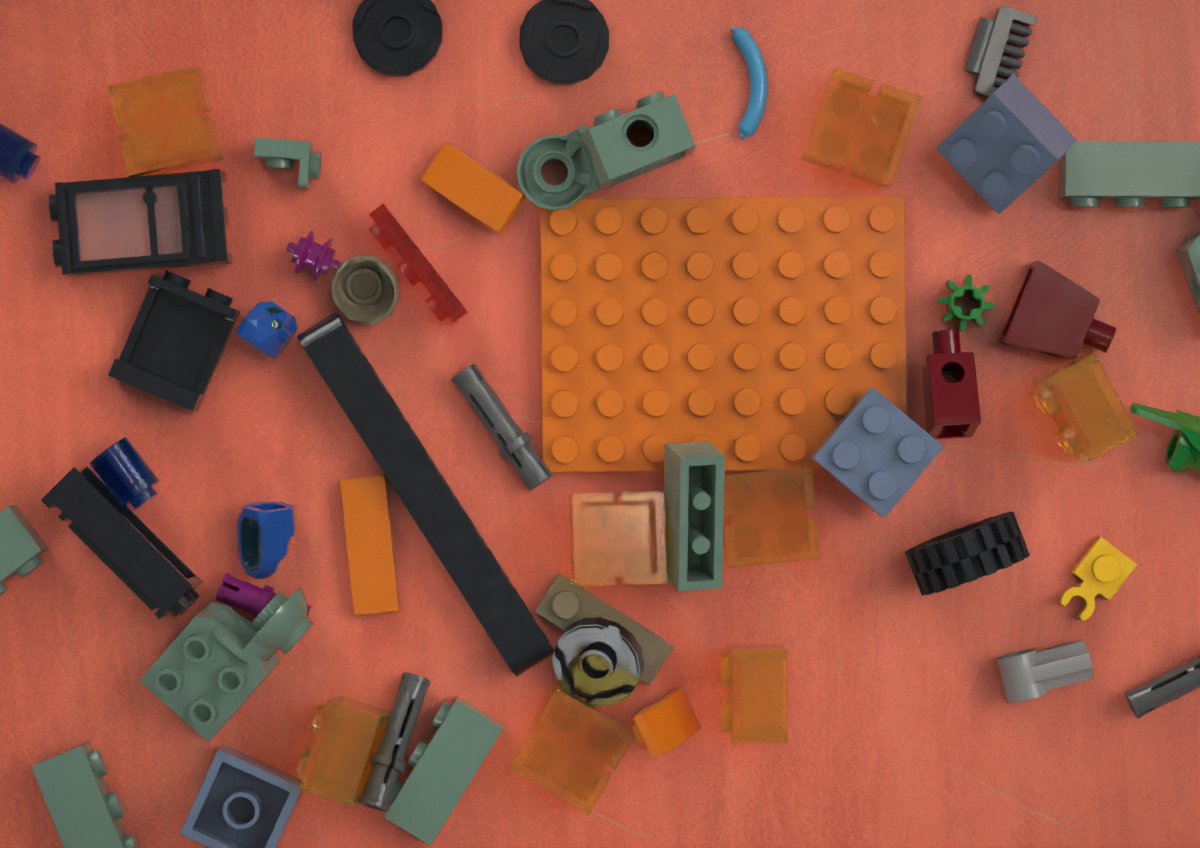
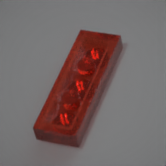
M384 203L372 211L369 215L375 224L369 230L385 250L393 245L403 260L397 266L409 282L415 286L421 281L431 296L425 302L437 318L443 322L449 317L454 324H457L466 317L469 312Z

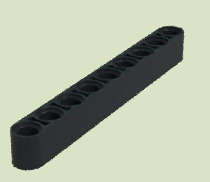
M333 312L299 334L297 338L514 675L518 677L552 655L554 649L337 312Z

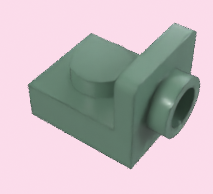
M255 138L254 156L258 159H265V167L292 169L293 161H299L298 187L301 189H311L312 180L320 179L321 153L314 152V144L312 142Z

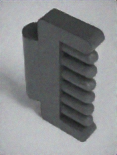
M1001 6L997 10L994 21L986 18L979 19L964 71L977 75L973 88L974 93L989 97L998 89L993 87V85L1000 87L1006 81V79L996 77V74L1006 78L1014 74L1018 78L1019 74L1017 71L999 65L1003 64L1016 69L1021 68L1022 62L1020 60L1005 56L1003 53L1018 58L1025 56L1023 49L1008 45L1006 42L1021 47L1028 46L1029 41L1026 38L1009 32L1030 36L1032 34L1031 28L1020 24L1027 26L1035 24L1037 21L1035 15L1011 7Z

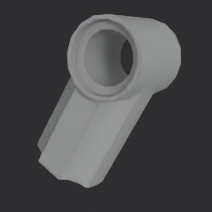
M1084 640L1073 641L1036 651V649L1017 651L996 658L1007 703L1038 698L1047 694L1046 690L1094 678L1091 658Z

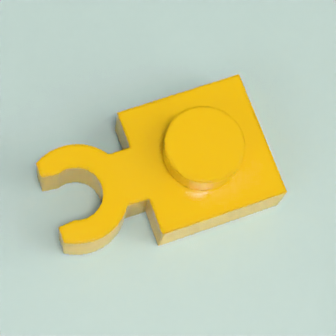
M1098 536L1071 571L1081 581L1077 586L1065 589L1061 593L1058 603L1066 606L1072 597H1082L1084 607L1077 617L1084 621L1093 614L1095 610V597L1098 593L1105 599L1110 600L1137 564L1104 538Z

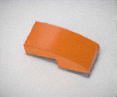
M446 141L421 178L423 182L501 234L526 198L524 193L494 171L486 169L459 148Z
M682 687L667 693L657 703L641 709L633 717L636 722L633 725L635 738L642 750H649L653 759L672 750L701 729Z

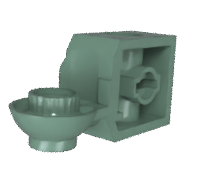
M659 91L636 101L638 105H636L637 109L622 115L618 108L595 117L594 127L587 129L586 125L578 127L576 131L563 136L554 134L536 139L526 147L519 157L517 178L520 189L526 198L538 207L550 210L569 208L580 201L584 195L609 188L693 154L696 145L675 94L665 98L663 92ZM633 128H644L651 134L652 141L647 146L636 147L627 139L628 132ZM557 161L565 165L568 175L563 183L560 185H549L543 180L541 173L547 163Z
M300 587L289 598H286L279 592L252 623L245 617L242 618L230 606L211 602L191 620L140 679V682L209 742L280 663L276 651L280 649L284 654H287L313 625V622L307 618V603L304 593Z

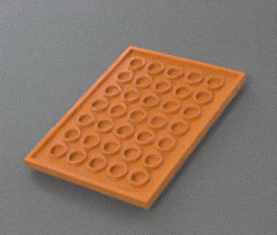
M904 196L581 199L569 208L559 210L540 207L543 463L551 472L664 471V444L709 441L725 455V471L823 470L810 457L867 388L873 387L907 415Z

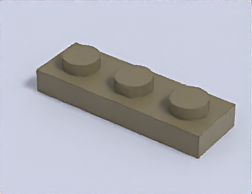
M561 573L557 575L535 610L537 614L564 631L569 625L583 618L601 617L619 623L633 634L642 649L644 667L640 680L648 685L652 683L674 648L672 644Z

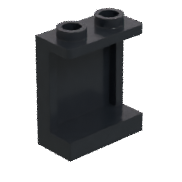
M167 270L163 278L151 274L148 281L150 287L121 356L119 359L114 360L108 376L191 411H199L240 311L230 307L233 298L210 288L207 289L205 296L189 290L188 287L191 280Z

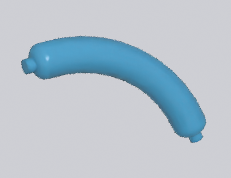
M735 26L731 29L733 33L732 41L738 47L746 62L750 79V95L747 109L738 125V130L740 131L738 136L744 140L746 136L751 137L754 135L764 115L768 97V77L763 56L755 40L745 28L738 29Z

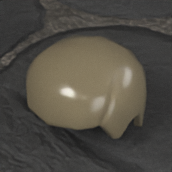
M364 254L354 255L345 260L336 269L331 281L332 301L347 320L373 326L389 317L400 299V280L394 268L381 258Z

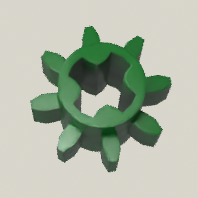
M966 275L963 280V286L959 288L955 282L948 280L945 283L950 291L949 295L936 298V302L945 305L947 313L942 316L941 321L946 322L952 318L957 320L959 332L965 331L967 321L971 319L978 327L984 326L985 323L980 314L983 310L994 309L995 306L992 303L985 302L983 296L988 291L989 285H984L977 289L972 286V275ZM964 291L969 292V300L976 302L975 309L968 310L966 316L961 315V307L954 305V299L962 297Z

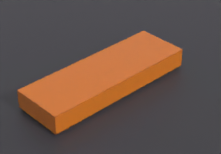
M386 475L340 480L354 616L400 611Z

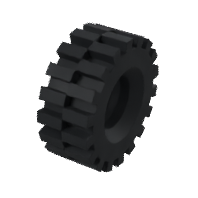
M1012 511L955 529L918 544L905 552L922 596L942 592L948 588L951 589L977 580L980 577L988 576L1000 569L1012 566V564L1020 562L1030 555Z

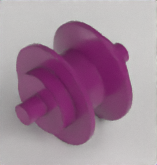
M310 231L307 238L301 237L298 244L289 242L286 250L294 253L291 260L292 263L296 264L294 273H299L304 267L313 270V280L317 281L320 274L326 276L329 268L336 270L341 262L333 259L336 250L331 249L333 239L330 238L321 245L314 242V232Z

